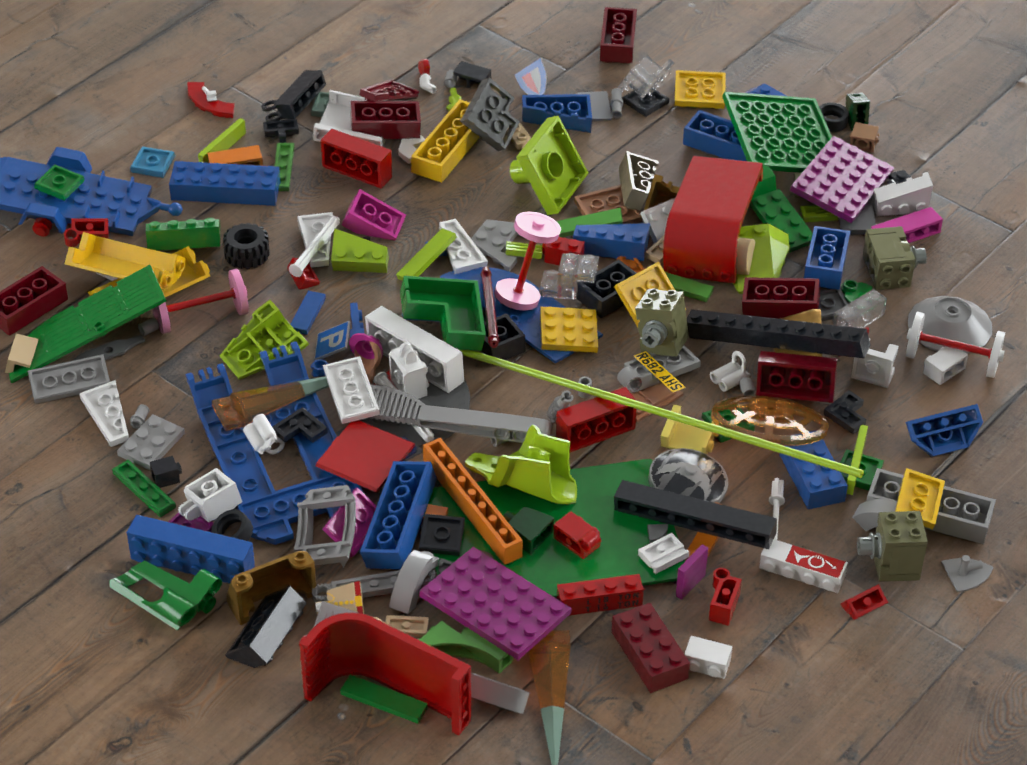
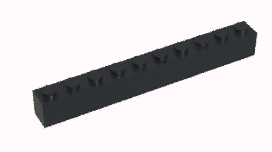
M691 309L687 316L688 335L692 339L863 359L871 346L866 328Z

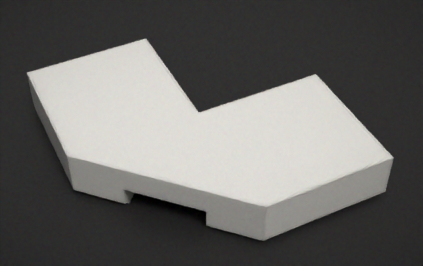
M420 135V138L402 139L398 156L408 164L411 163L412 154L423 143L425 138Z

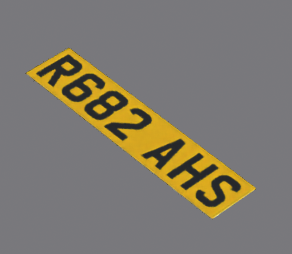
M646 351L634 355L644 367L673 393L686 388Z

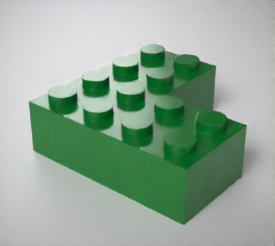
M417 276L403 277L400 289L403 319L440 321L443 341L461 350H482L486 332L477 280Z

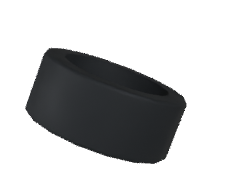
M824 103L819 106L830 132H838L846 128L849 116L846 107L838 103ZM825 116H836L839 119H829Z
M232 509L219 515L212 526V533L224 535L225 530L230 525L241 522L240 529L231 537L249 541L253 533V525L242 511Z

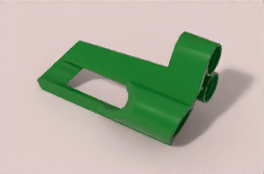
M144 560L131 567L123 575L109 580L110 588L174 629L179 630L181 626L190 622L197 612L202 611L207 614L212 611L216 604L214 595L220 590L222 579L206 569H202L196 574L191 583H188ZM145 578L163 589L164 594L159 600L150 602L128 587Z

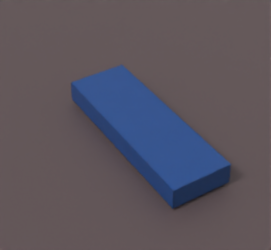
M308 290L290 324L297 332L299 331L300 334L305 335L308 334L326 299V294Z

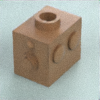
M855 122L853 131L849 136L851 139L850 144L862 151L874 153L875 146L879 142V126Z

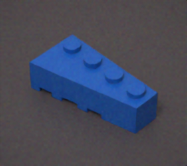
M590 94L522 95V122L542 125L547 118L559 116L565 129L591 133L592 111Z
M650 223L576 225L573 239L585 242L584 254L611 258L625 256L628 260L637 258L639 261H644L645 252L649 244Z

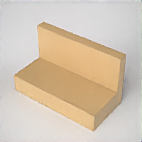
M16 333L7 360L5 373L13 372L15 365L30 368L38 339Z

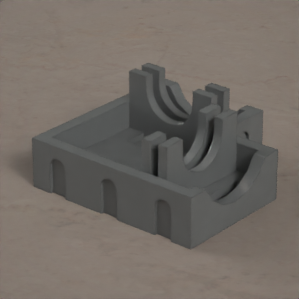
M491 78L481 81L461 119L464 125L497 151L506 149L520 121L508 113L509 106L513 102L514 97ZM509 128V131H508L506 137L504 138V140H502L503 137H504V135H505V133H506V131H507V129Z

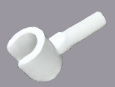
M205 86L202 87V90L206 93L207 101L217 100L216 90L209 91Z

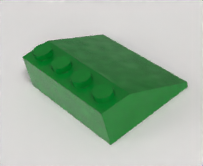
M188 219L179 222L171 220L164 223L153 221L146 224L145 232L148 249L157 251L184 249L188 246L190 248L221 246L220 219Z

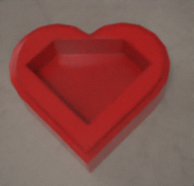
M421 59L418 62L420 75H430L428 59Z

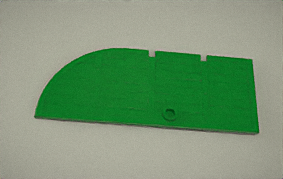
M151 265L116 282L117 286L113 287L110 285L78 302L79 306L74 308L72 305L40 324L28 335V337L38 339L30 368L15 365L14 371L9 373L10 382L14 383L28 375L29 370L42 368L166 302L167 300Z

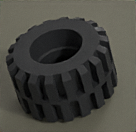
M241 223L232 226V228H229L224 233V256L233 267L240 269L256 268L268 260L270 255L269 238L267 231L262 226L258 227L257 224Z

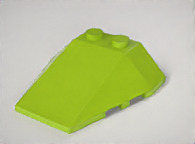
M769 223L741 226L739 238L754 239L755 247L749 275L737 274V280L733 283L738 294H743L745 277L780 278L781 269L790 250L788 234Z
M268 300L254 311L250 322L247 325H243L241 328L242 332L237 338H233L220 354L221 359L239 380L265 369L259 352L267 351L270 361L275 359L272 354V348L276 347L280 357H283L280 351V346L282 345L286 347L288 355L293 354L290 348L292 342L296 341L298 343L300 351L309 345L307 340L290 325L271 300Z

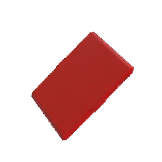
M357 420L350 422L343 432L336 437L315 466L374 492H378L386 483L393 461H403L414 448L415 443Z

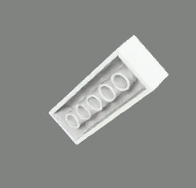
M383 306L365 316L367 335H372L380 340L383 347V355L389 358L391 350L399 348L404 342H409L413 350L418 352L420 360L426 363L428 369L426 378L429 382L447 393L464 382L463 355L459 349L452 347L445 341L438 339L431 333L424 331Z

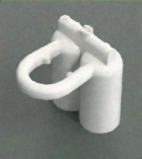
M740 351L733 352L732 362L710 373L712 382L718 384L724 392L739 385V381L742 378L750 377V373L746 371V359ZM737 356H739L742 361L741 366L736 362Z
M264 414L255 416L253 423L247 424L243 429L254 450L258 451L259 454L264 452L272 455L277 454L285 446L284 442L276 437V432ZM274 442L280 443L277 449H270Z

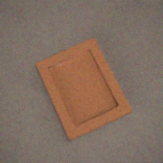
M662 382L631 393L636 401L663 408L683 396V392L679 390L673 393ZM637 409L636 422L652 413Z

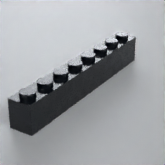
M622 480L614 495L615 511L765 549H770L777 533V518Z

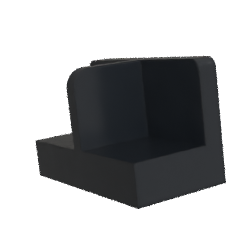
M461 61L454 69L453 75L467 80V88L470 89L474 83L480 84L482 80L491 78V69Z

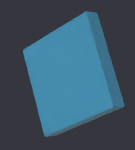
M142 146L130 167V172L164 178L175 158V152Z

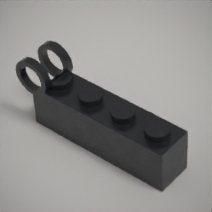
M305 70L277 101L270 100L263 103L261 108L265 112L276 108L278 112L268 114L265 117L266 122L296 119L326 86L322 70Z

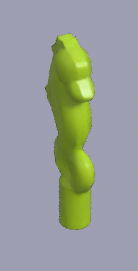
M454 87L450 89L451 96L448 100L451 104L446 107L448 111L453 108L459 99H462Z

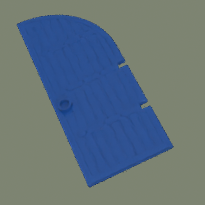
M483 267L455 274L453 270L440 276V278L477 280L480 295H483V310L485 311L483 281L481 277ZM488 267L492 273L491 280L496 317L507 313L525 334V342L553 363H557L576 352L541 350L540 307L566 308L564 305L548 294L542 296L541 294L544 291L526 279L525 282L533 285L540 293L538 306L526 311L507 307L496 299L494 294L495 287L500 280L508 278L518 279L519 275L506 270ZM597 330L599 339L603 336V334Z

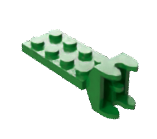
M763 164L762 182L758 181L749 206H751L763 224L769 223L788 234L789 253L809 246L812 239V231L782 191L776 188V175L768 166Z

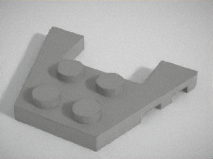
M486 219L472 236V241L484 256L488 255L493 259L494 263L504 266V270L510 272L516 265L517 257L504 253L506 241L512 242L519 235L515 231L514 222Z

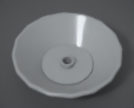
M937 296L926 298L917 303L908 314V328H912L916 313H925L922 329L924 334L979 347L985 346L992 336V322L986 312L975 303L959 297ZM922 340L920 341V343L924 345L926 348L932 349L937 352L940 348L945 347L942 345Z

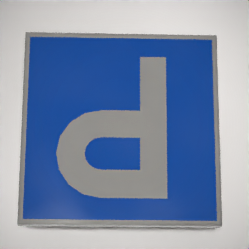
M350 321L318 333L314 360L323 359L347 349Z

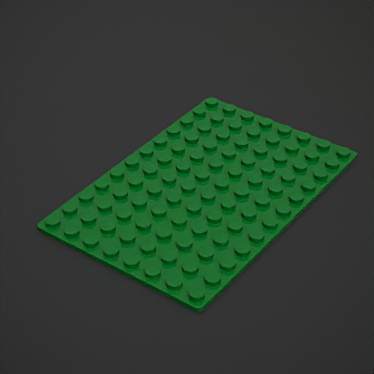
M652 459L570 469V475L575 479L577 485L576 503L557 504L509 485L497 487L488 484V481L476 482L503 516L506 511L517 514L523 507H528L554 517V524L570 511L582 517L585 522L599 530L601 538L600 547L585 559H582L554 539L553 531L532 554L522 549L521 558L504 565L443 486L433 488L428 503L448 507L447 516L465 518L460 556L432 553L433 556L439 557V561L442 558L454 563L468 550L475 547L478 550L490 553L494 560L557 598L558 584L634 574L640 575L643 586L677 581L678 568L685 562L684 559L655 574L652 567L650 568L639 557L638 549L649 544L648 525L666 523L614 510V495L622 480L650 487L648 474L653 462ZM668 524L667 535L673 533L678 539L674 525ZM439 563L435 567L437 576L439 575Z

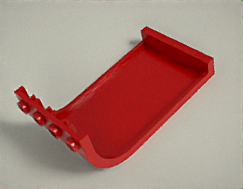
M701 156L692 157L667 219L663 245L664 272L685 278L727 283L736 282V254L739 233L758 181L762 182L763 163Z
M361 613L336 614L319 622L300 640L304 699L310 702L332 680L350 674L362 675L401 694L428 703V708L452 719V732L459 736L471 722V666L378 619Z

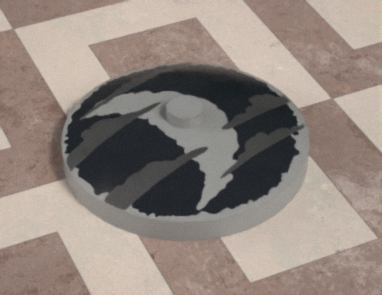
M677 448L659 454L653 460L648 474L650 487L713 503H720L724 499L728 488V476L722 465L711 456L693 449Z

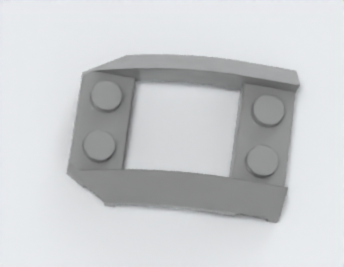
M348 485L309 490L305 495L306 499L303 502L297 503L298 530L294 552H307L312 557L315 565L341 563L344 568L349 559L354 539L356 520L355 497ZM345 506V524L342 541L312 545L313 510Z

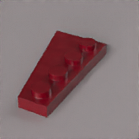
M390 79L362 88L359 96L364 97L366 101L418 97L419 90Z

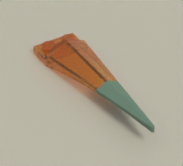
M325 376L233 392L228 397L212 400V407L225 431L245 427L253 422L255 416L259 414L267 415L303 397L328 388L329 385Z
M552 630L528 651L552 765H558L571 649L570 630Z

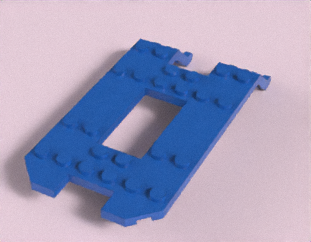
M296 341L290 344V348L293 351V354L290 355L287 354L284 345L280 346L283 357H280L276 347L272 348V354L275 359L270 361L267 351L259 352L275 401L242 411L239 410L223 363L216 366L220 374L216 377L213 376V371L210 367L206 368L209 379H206L203 369L198 370L199 378L202 381L196 383L193 373L185 374L198 416L222 473L236 483L243 501L237 505V509L242 511L253 525L251 537L274 545L294 539V533L290 524L298 522L297 503L303 502L306 499L305 495L309 490L348 485L351 492L357 487L362 491L360 485L315 466L337 436L316 392L305 397L302 387L297 384L298 381L308 380L309 377ZM303 407L327 427L328 433L313 443L301 433L293 437L312 480L275 491L258 451L254 450L243 429L247 424L253 423L254 417L259 414H264L271 426H274ZM340 506L314 509L313 516L327 512L331 519Z

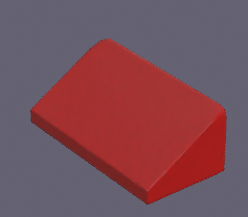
M294 257V258L291 259V261H290V263H289V265H288V267H287L288 271H289V266H290L291 264H294V263L297 261L298 258H295V257ZM310 263L303 269L300 277H295L291 274L300 290L320 284Z
M878 584L840 604L855 620L887 604L888 601Z

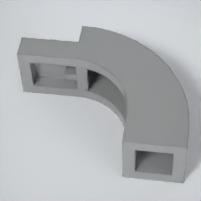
M885 499L868 500L858 506L852 518L865 531H868L878 526L879 512H895L897 502Z
M413 550L410 553L396 579L389 608L407 614L416 608L422 583L427 574L438 566L439 557L433 556L431 552Z

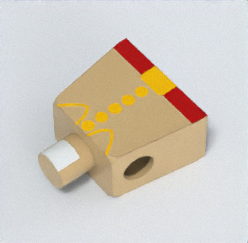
M360 581L327 590L328 601L325 602L364 614ZM322 601L316 602L317 615L319 613Z

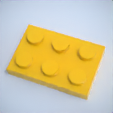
M906 468L895 512L920 511L924 527L933 529L936 524L945 481Z

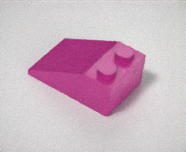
M359 189L351 201L341 225L356 234L395 241L406 214Z

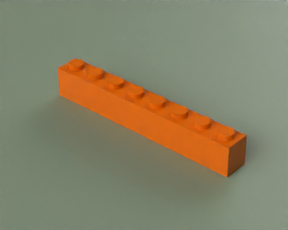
M438 438L423 444V462L432 463L438 481L503 564L506 565L521 558L523 540L444 441Z

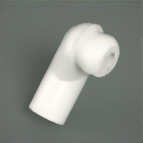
M422 74L419 78L420 88L434 94L436 86L430 84L431 77L428 74Z

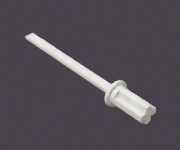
M775 478V481H772V492L769 497V503L773 505V517L777 518L775 540H777L779 506L785 503V498L783 497L784 480H779V478Z

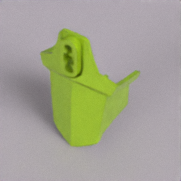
M536 425L529 427L525 440L518 451L502 456L473 453L465 461V466L470 471L486 477L490 485L497 487L509 485L557 504L576 503L577 485L575 479L570 475V441L541 434L540 429Z

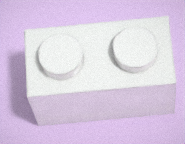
M947 346L942 347L938 352L925 359L923 373L941 385L966 368L968 354L959 349Z
M691 636L685 651V656L690 662L689 670L725 679L731 661L732 646Z

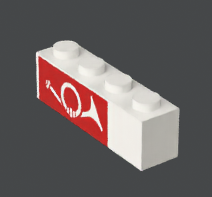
M774 539L770 549H763L759 568L838 593L846 575L848 562Z

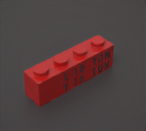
M639 574L557 585V599L571 608L569 616L643 605L644 588Z

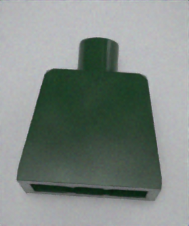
M864 93L847 94L845 107L849 113L848 124L851 131H853L855 122L869 123L870 100Z
M523 507L517 514L506 511L503 516L523 540V549L529 554H532L554 531V517L528 507Z

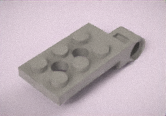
M684 345L677 357L649 353L674 377L701 367V361ZM637 359L624 363V368L617 376L620 384L626 387L630 393H635L661 383Z

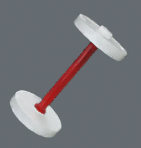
M916 313L912 328H909L907 339L909 340L906 357L914 359L919 342L922 340L988 356L990 360L986 376L995 377L999 361L1002 362L1005 351L1002 350L1005 332L997 331L993 348L987 349L924 334L922 329L925 313Z

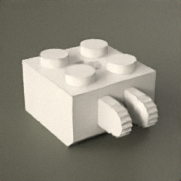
M404 342L399 348L393 349L389 353L391 381L398 390L419 399L427 396L429 383L426 373H428L426 363L420 360L418 352L413 350L409 342Z
M215 468L185 486L184 494L187 501L178 507V512L187 520H193L201 516L207 522L217 519L225 511L234 509L243 501L236 483Z

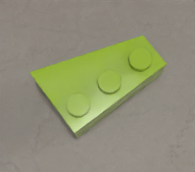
M334 228L331 257L334 271L387 273L389 255L386 246Z

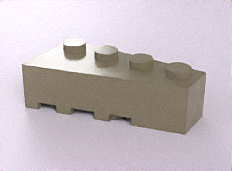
M626 151L618 168L624 206L641 211L649 194L658 161Z

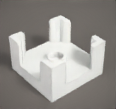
M889 344L886 353L869 349L864 359L854 358L851 378L888 388L894 374L895 367H893V362L898 353L899 346Z

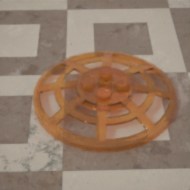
M736 396L716 402L711 409V419L715 425L783 446L806 445L818 442L827 436L829 429L828 421L819 412L805 405L781 398ZM740 402H749V404H738V403H740ZM737 408H747V412L742 414ZM730 409L736 418L727 421L718 411ZM794 415L803 417L805 419L798 422L794 419ZM811 420L822 425L819 430L809 433L804 428ZM745 421L753 425L765 427V433L751 431L739 427L737 424ZM773 428H796L802 435H773Z

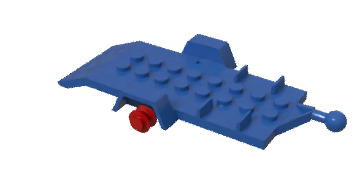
M56 147L46 164L12 157L0 158V210L22 214L18 225H22L26 217L36 219L32 230L38 236H48L53 223H55L59 232L64 234L68 223L71 224V218H108L109 232L133 236L137 225L159 210L168 211L172 216H179L183 211L180 203L173 202L169 205L149 198L152 186L134 182L133 176L130 181L106 177L105 171H102L101 175L91 174L92 166L82 151ZM54 164L84 176L85 181L65 201L34 189V183Z

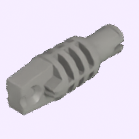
M563 391L561 396L556 397L549 406L546 415L552 423L556 422L557 411L570 407V402L574 398L573 395L570 396V391Z

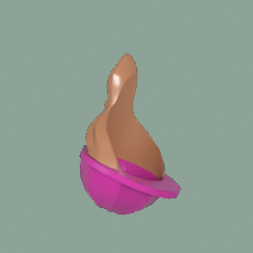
M356 333L350 338L349 345L354 356L361 357L367 377L371 383L374 380L376 368L383 357V347L380 340L376 337L364 333Z

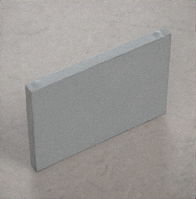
M607 91L578 93L590 94L592 121L612 120Z

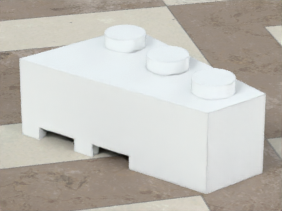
M928 172L922 173L923 176L915 179L910 177L905 182L899 184L894 182L874 189L872 205L876 216L910 214L928 208L933 188Z

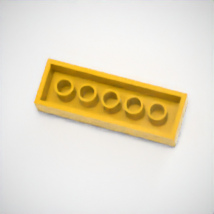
M459 99L412 154L411 173L441 183L479 139L476 133L461 122L470 102Z

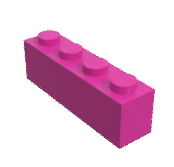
M928 207L871 226V229L902 226L908 243L941 233L943 218L932 207Z

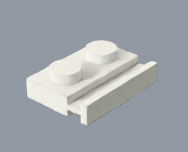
M670 533L638 549V555L650 568L652 567L656 574L688 558L689 551L684 549V545L673 533Z

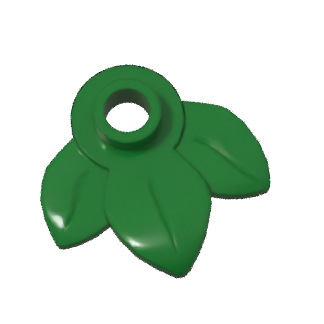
M851 279L845 280L842 283L841 291L845 294L844 297L849 303L857 305L858 303L870 304L874 302V299L868 293L873 288L871 285L863 282L857 283Z

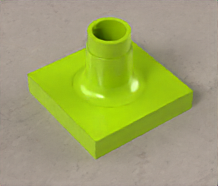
M559 116L547 118L516 156L517 160H513L510 164L512 180L516 184L530 183L547 215L559 213L589 174Z

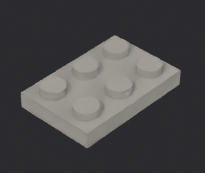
M152 414L117 450L118 456L151 470L150 462L161 459L185 434V430Z

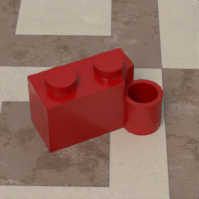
M71 218V228L64 232L66 246L76 247L78 244L80 245L83 232L109 239L108 218Z
M558 237V240L553 243H542V253L545 255L544 263L580 269L584 259L585 242Z
M570 511L554 524L553 538L582 559H585L600 547L601 538L599 530L596 527H592L582 517L577 516Z
M717 568L713 573L712 586L715 589V593L710 603L709 621L729 626L740 597L742 579L730 576V572L726 568Z

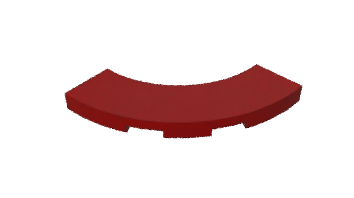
M187 82L189 98L195 103L196 107L204 112H211L214 116L234 117L235 103L219 100L207 101L206 93L202 90L204 82Z

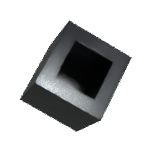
M173 455L150 462L151 476L159 488L180 483L179 474H182L180 463L175 462Z

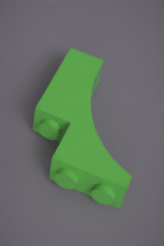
M440 621L436 626H432L427 634L418 639L452 657H462L480 662L499 674L513 662L512 656L469 628L465 627L460 634L443 621Z

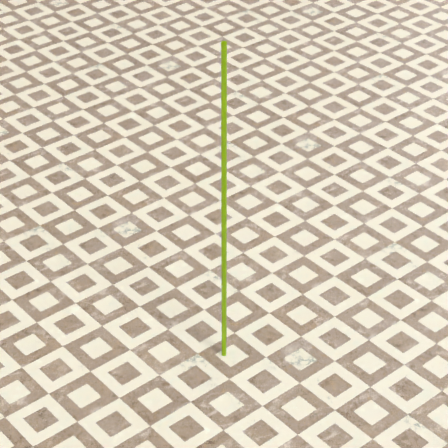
M459 349L462 355L745 443L862 478L864 470L477 351Z

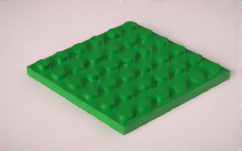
M724 92L722 95L746 160L763 163L772 171L802 173L832 138L816 98Z

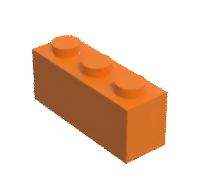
M259 145L207 153L208 163L263 166V157Z

